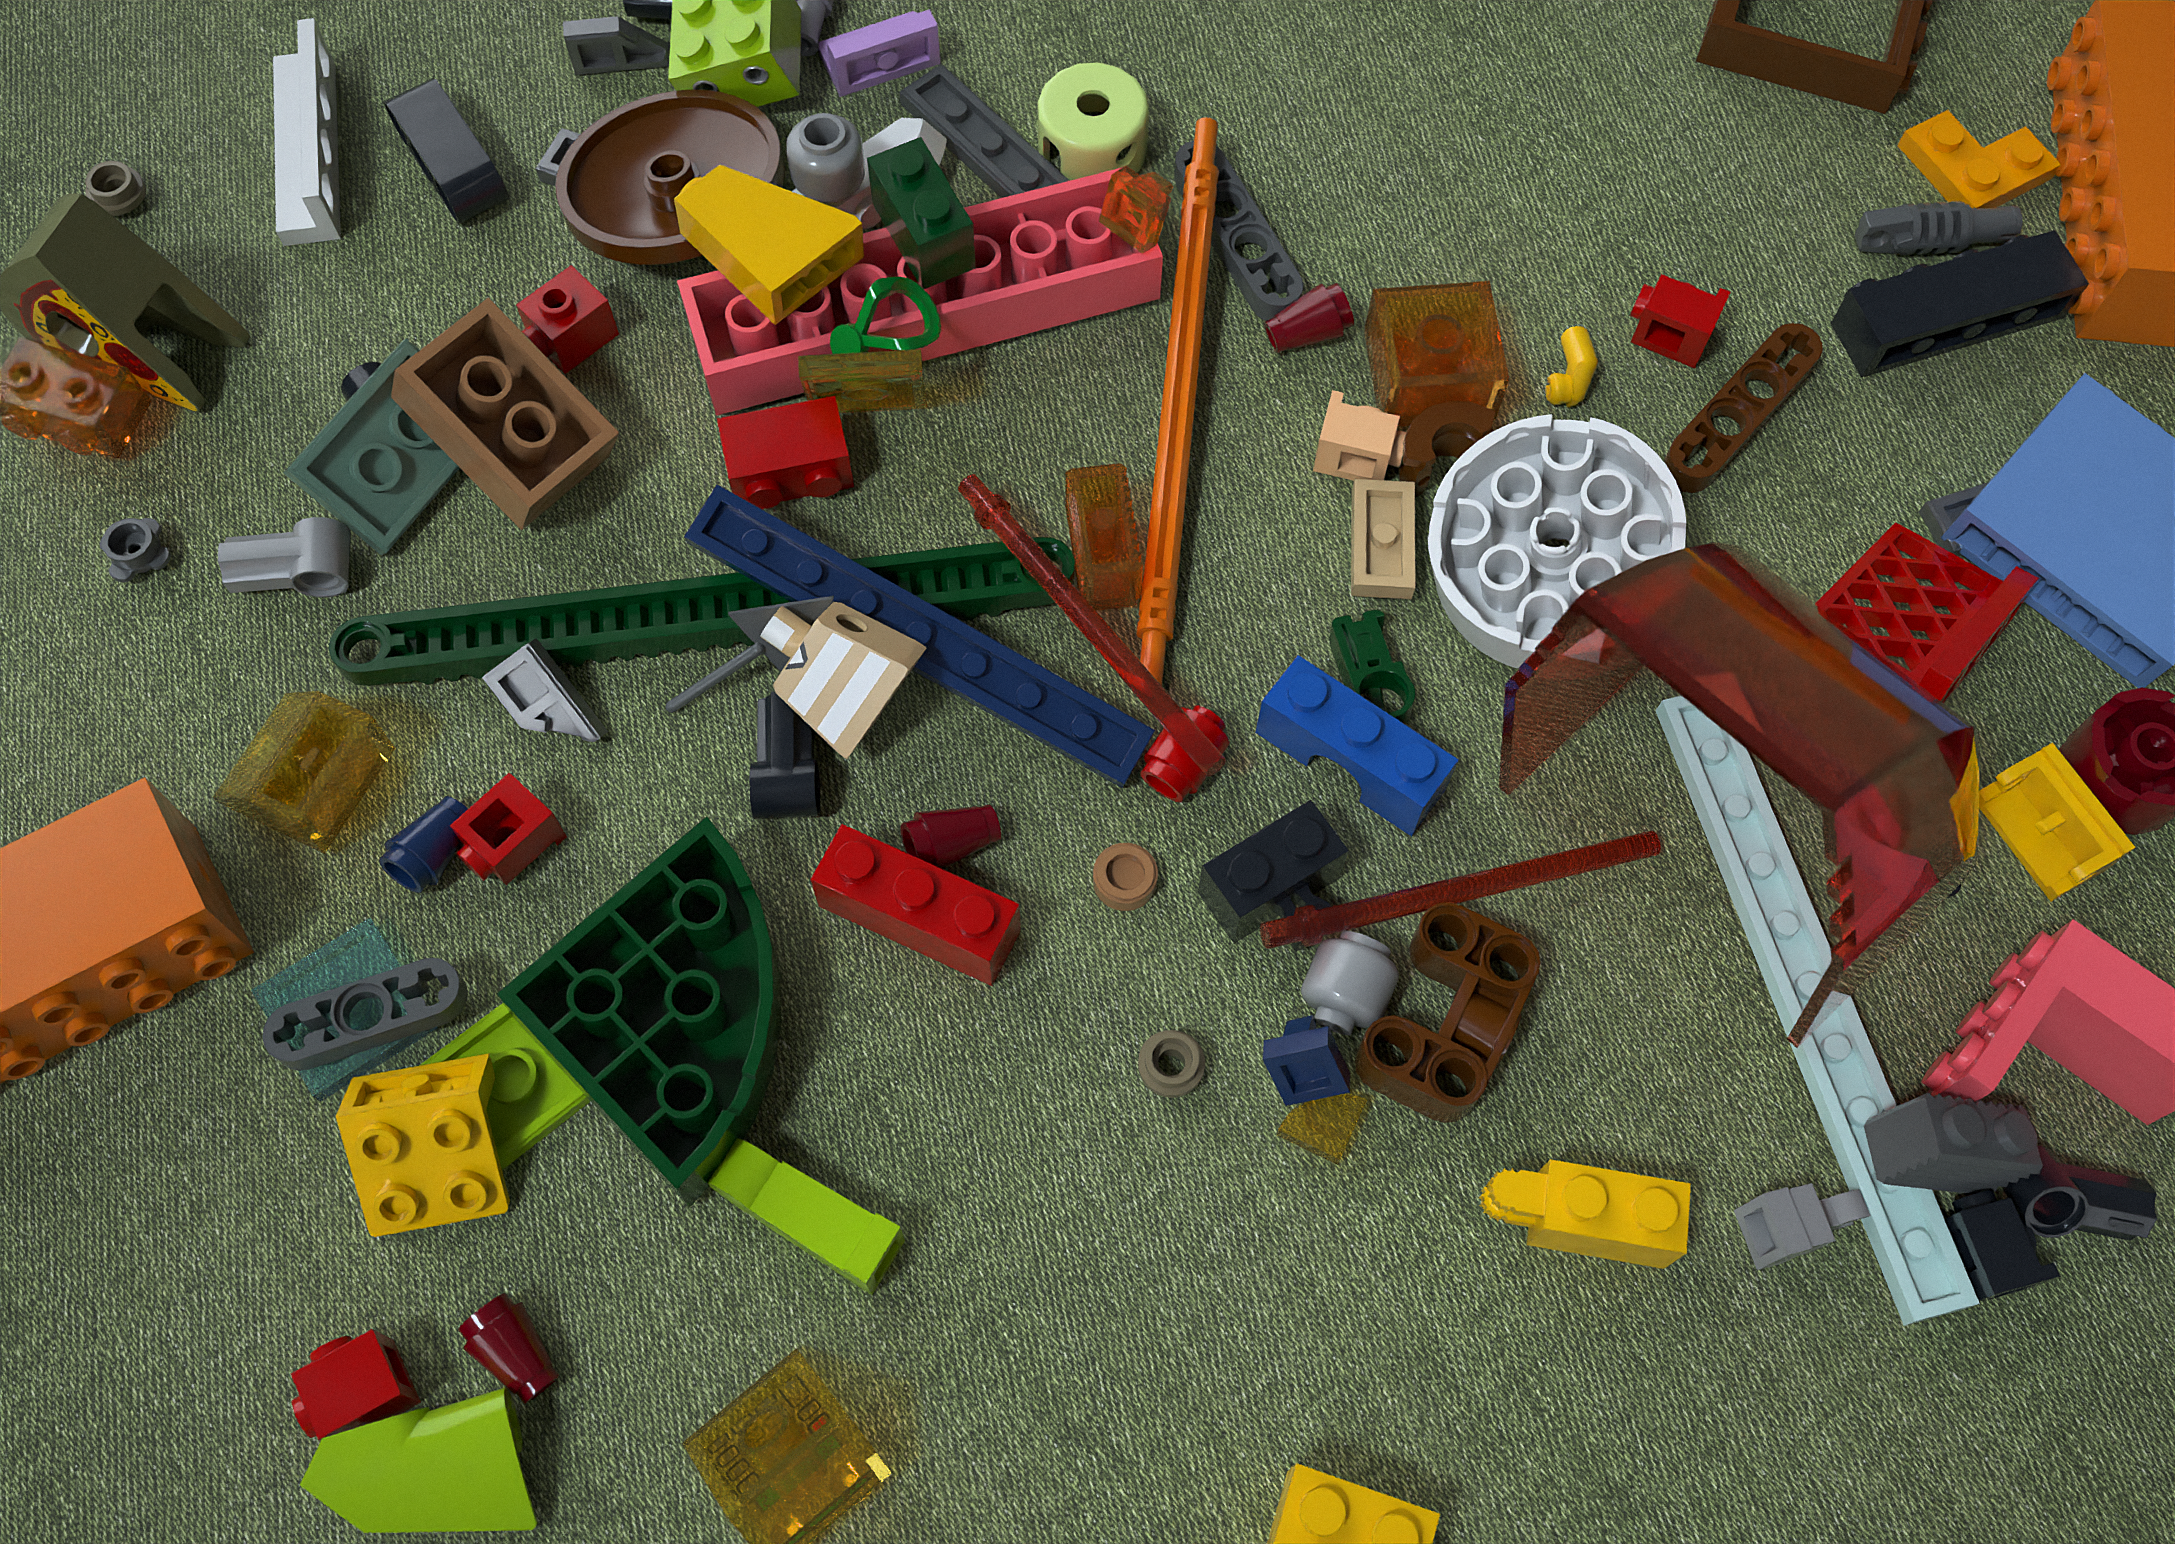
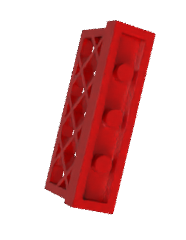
M1895 522L1801 617L1794 632L1909 698L1910 700L1900 716L1919 728L1924 729L2010 625L2039 578L2016 566L2002 581ZM1898 549L1915 559L1902 558ZM1876 574L1892 576L1895 583L1881 582ZM1915 578L1930 579L1933 586L1919 585ZM1955 582H1959L1971 590L1958 589ZM1853 598L1867 599L1872 607L1857 606ZM1893 602L1908 603L1912 611L1897 610ZM1933 606L1947 607L1951 615L1936 613ZM1827 623L1845 624L1849 633L1841 632ZM1869 627L1885 628L1889 636L1873 635ZM1910 630L1924 631L1930 640L1914 639ZM1886 656L1902 657L1909 670L1888 659Z

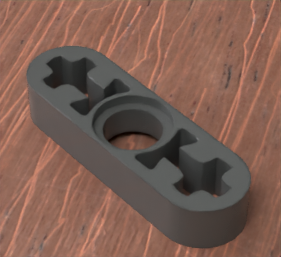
M439 958L421 959L281 1006L270 1015L265 1023L263 1043L270 1055L287 1068L298 1071L309 1070L449 1023L462 1012L468 998L467 986L460 974L445 960ZM437 978L446 988L439 991V1002L429 1005L419 996L427 993V982ZM395 990H398L407 999V1001L401 1002L408 1012L403 1017L401 1006L392 994ZM366 998L381 999L384 1004V1013L378 1024L363 1031L352 1029L349 1023V1016L353 1007ZM329 1012L331 1021L340 1034V1037L337 1039L325 1029L332 1026L326 1016ZM303 1023L314 1032L305 1035L304 1047L296 1050L285 1041L295 1037V1026Z

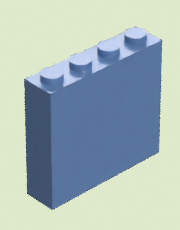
M2084 373L1940 538L1944 541L1948 538L1952 542H1957L1960 545L1959 547L1962 548L1959 553L1982 570L2002 581L2016 566L2038 577V581L2024 602L2134 686L2145 688L2175 664V438L2168 434L2161 426L2153 423L2117 397L2110 389L2102 386Z

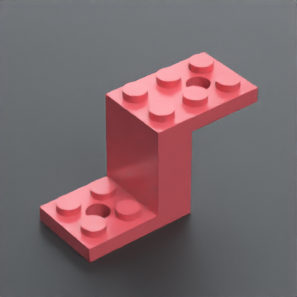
M2072 919L2051 936L2044 931H2040L2027 944L2020 955L2013 952L2002 962L1989 981V984L1995 987L1997 991L1992 995L1987 1004H1984L1982 1001L1975 1004L1955 1031V1033L1964 1038L1963 1041L1958 1045L1953 1054L1948 1051L1943 1052L1931 1065L1921 1083L1930 1088L1928 1092L1932 1096L1940 1094L1944 1098L1950 1095L1953 1099L1961 1097L1963 1100L1971 1098L1975 1102L1995 1090L2028 1041L2137 1119L2149 1125L2175 1111V988Z

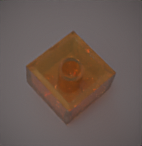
M1490 281L1373 289L1364 327V335L1377 408L1384 413L1400 416L1397 427L1410 426L1413 419L1429 406L1446 401L1474 402L1495 412L1494 420H1496L1510 379Z

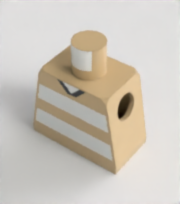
M833 602L816 619L812 626L784 606H781L760 635L761 638L790 658L773 684L775 693L846 759L849 758L867 735L927 649L920 642L838 602Z

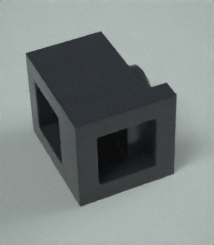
M1987 1190L1952 1202L1956 1214L1944 1220L1979 1303L2031 1289L2060 1277L2055 1263L2040 1265L2036 1256L2037 1243L2031 1227H2027L2022 1217L2018 1214L2012 1198L1997 1201L1994 1191Z

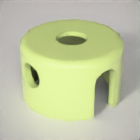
M1099 62L1080 63L1059 71L1044 85L1037 103L1039 153L1050 162L1051 141L1060 153L1061 173L1068 180L1071 181L1122 167H1127L1132 179L1141 170L1147 154L1149 109L1147 95L1136 78L1116 66ZM1101 112L1104 114L1099 116H1088L1083 113ZM1131 144L1127 155L1121 160H1116L1118 154Z

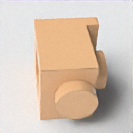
M1332 390L1313 471L1352 481L1354 479L1384 480L1387 466L1400 467L1403 456V441L1407 432L1397 430L1400 416L1384 413L1372 406H1354L1342 403L1344 393Z

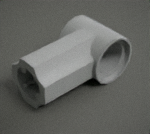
M311 517L297 522L293 527V532L226 537L224 543H219L218 564L222 574V583L230 593L294 588L297 592L307 596H338L346 592L349 587L350 528L335 519Z

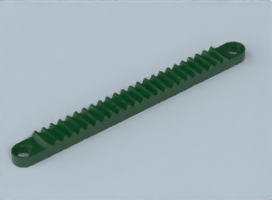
M1034 537L851 559L953 617L961 615L966 620H973L979 613L983 612L987 613L990 617H998L1003 610L1042 606L1059 602L1069 595L1074 586L1075 559L1071 549L1064 542L1053 537ZM1046 559L1056 562L1062 572L1053 581L1039 582L1034 580L1027 570L1035 561ZM739 572L361 616L347 620L337 627L330 638L328 649L331 660L342 675L356 685L373 686L415 680L430 685L434 683L435 678L440 677L451 682L458 681L460 676L465 674L480 679L486 672L494 669L535 638L539 640L558 666L561 663L567 662L575 667L583 666L585 660L590 659L600 664H605L610 657L615 656L624 661H630L635 654L640 653L649 658H655L660 651L666 650L673 655H680L685 648H693L698 652H705L709 645L730 649L734 642H742L747 646H752L754 642L728 615L729 612L789 603L790 601ZM366 639H375L381 643L379 653L371 661L363 664L349 661L350 651L358 642Z

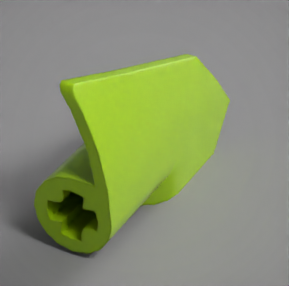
M506 1387L434 1410L426 1407L322 1438L300 1483V1486L363 1533L533 1530L538 1525L518 1455L522 1451L519 1419L512 1396Z

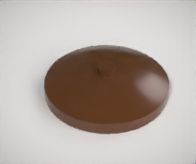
M711 90L669 91L627 103L604 115L582 132L569 147L560 163L555 183L556 197L569 230L583 246L592 252L608 259L629 264L655 265L675 263L702 256L680 233L674 198L680 194L683 187L692 179L704 177L717 166L723 165L782 188L785 177L784 154L771 120L748 101L734 95Z

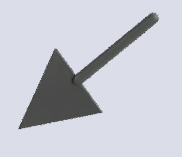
M834 596L729 612L728 615L754 644L668 701L665 705L666 710L670 713L676 712L763 653L782 672L790 658L760 637L768 622L778 609L784 606L812 626L816 619L830 606Z

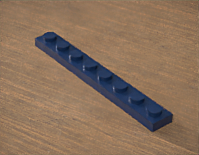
M719 485L715 486L684 536L687 544L790 602L834 596L832 603H842L920 642L927 649L912 670L1122 789L1154 734L1155 730Z

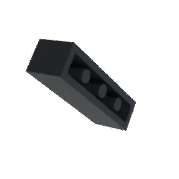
M2056 230L2032 237L2020 235L2010 239L2001 246L1980 252L1976 249L1967 250L1949 261L1931 266L1926 264L1915 265L1900 275L1876 281V279L1863 280L1852 286L1845 293L1844 300L1830 324L1862 378L2063 319L2079 299L2081 293L2087 288L2089 282Z

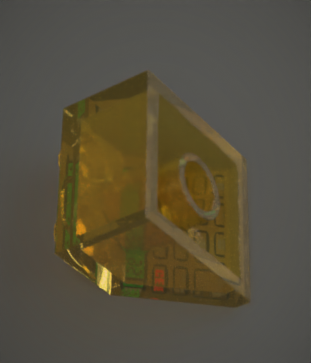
M797 1348L682 1442L726 1517L749 1544H812L815 1538L851 1507L866 1499L872 1490L892 1473Z

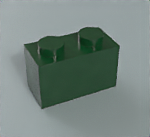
M922 137L868 157L867 164L873 206L919 285L923 289H927L976 269L973 222Z

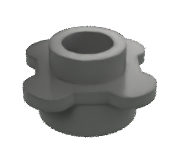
M126 518L115 522L106 530L100 540V548L111 560L112 564L109 568V574L114 580L123 583L129 582L137 573H144L151 569L160 570L169 563L171 553L160 542L159 535L162 528L156 520L152 518L140 520ZM140 548L137 552L131 554L135 549Z

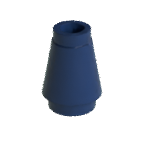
M445 796L438 804L434 805L385 842L386 852L379 859L383 870L398 884L415 893H421L427 885H437L461 844V841L450 825L468 808L458 800Z

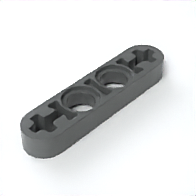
M1194 141L1185 143L1176 152L1174 181L1182 197L1185 184V169L1192 163ZM1216 145L1214 165L1219 170V179L1215 203L1222 201L1230 202L1239 209V212L1228 218L1215 215L1211 244L1252 311L1259 318L1267 321L1302 297L1303 281L1298 270L1223 151ZM1249 242L1260 245L1265 250V254L1257 259H1245L1235 249L1240 244ZM1270 273L1269 282L1275 292L1278 294L1287 292L1285 298H1280L1275 292L1266 294L1268 286L1267 274Z

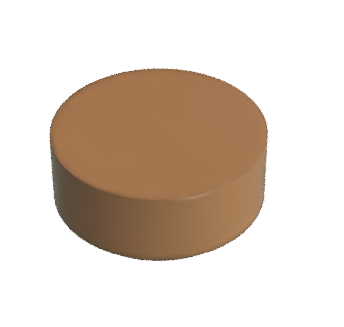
M1132 843L1114 844L1106 848L1096 859L1093 869V886L1098 898L1108 907L1119 911L1135 910L1149 902L1155 893L1158 878L1157 865L1152 855L1141 846Z

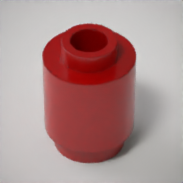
M1199 705L1194 706L1192 710L1184 707L1178 708L1145 754L1144 761L1146 765L1140 772L1142 779L1156 792L1175 802H1182L1188 793L1195 794L1230 744L1228 737L1223 732L1226 728L1223 720L1211 710Z

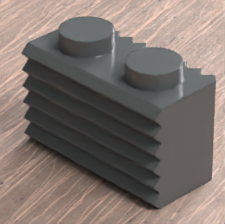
M1928 1092L1868 1119L1864 1124L1876 1178L1886 1185L1976 1194L1987 1190L1996 1191L1998 1186L2007 1187L2009 1182L2018 1183L2019 1178L2028 1179L2030 1174H2040L2043 1167L2037 1147L2035 1128L2030 1122L2028 1112L2021 1105L2014 1107L2010 1103L2004 1106L2001 1102L1994 1105L1991 1101L1983 1103L1981 1099L1975 1102L1971 1098L1963 1100L1961 1097L1953 1099L1950 1095L1943 1098L1940 1094L1932 1096Z

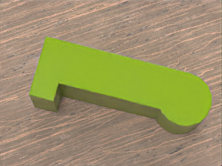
M739 1138L735 1140L724 1160L708 1181V1185L726 1200L870 1295H873L905 1242L901 1227L878 1213L872 1214L784 1161L782 1163L778 1162L758 1147Z

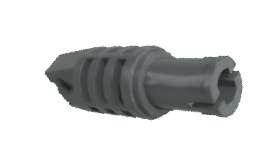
M1951 201L1949 203L1935 202L1933 204L1926 202L1917 205L1905 203L1897 207L1864 212L1856 229L1855 239L1861 252L1891 253L1902 256L1914 253L1917 255L1928 253L1942 254L1944 252L1958 253L1966 249L1969 244L2006 243L2010 239L2017 237L2016 234H2020L2023 220L2021 210L2016 205L1976 209L1971 208L1962 201Z

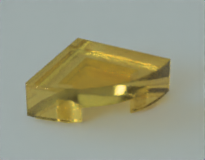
M1345 1093L1308 1101L1294 1108L1286 1116L1276 1135L1338 1165L1367 1099Z

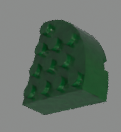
M707 816L496 993L522 1028L690 1208L709 1187L708 1181L724 1160L737 1138L743 1140L755 1122L774 1072L782 1023L780 970L761 902L738 854Z

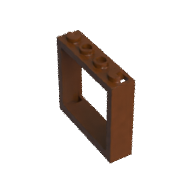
M1714 0L1695 62L1886 114L1896 93L1905 95L1908 91L1911 77L1918 65V62L1909 60L1910 55H1916L1928 26V22L1920 20V16H1926L1933 0H1898L1882 61L1736 22L1734 20L1740 0Z

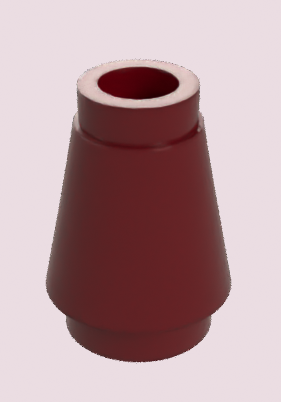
M1320 283L1274 315L1273 318L1265 321L1264 328L1274 351L1279 354L1285 350L1341 338L1344 336L1345 329L1354 326V317L1348 299L1339 284L1334 283L1325 287Z
M990 804L980 807L972 806L915 812L913 820L901 824V837L906 853L941 869H945L989 846V844L1000 841L1001 828L995 810Z
M502 1293L489 1301L458 1328L460 1334L467 1341L463 1350L514 1395L517 1394L524 1405L539 1396L560 1377L552 1366L553 1362L523 1302L514 1304L506 1293Z

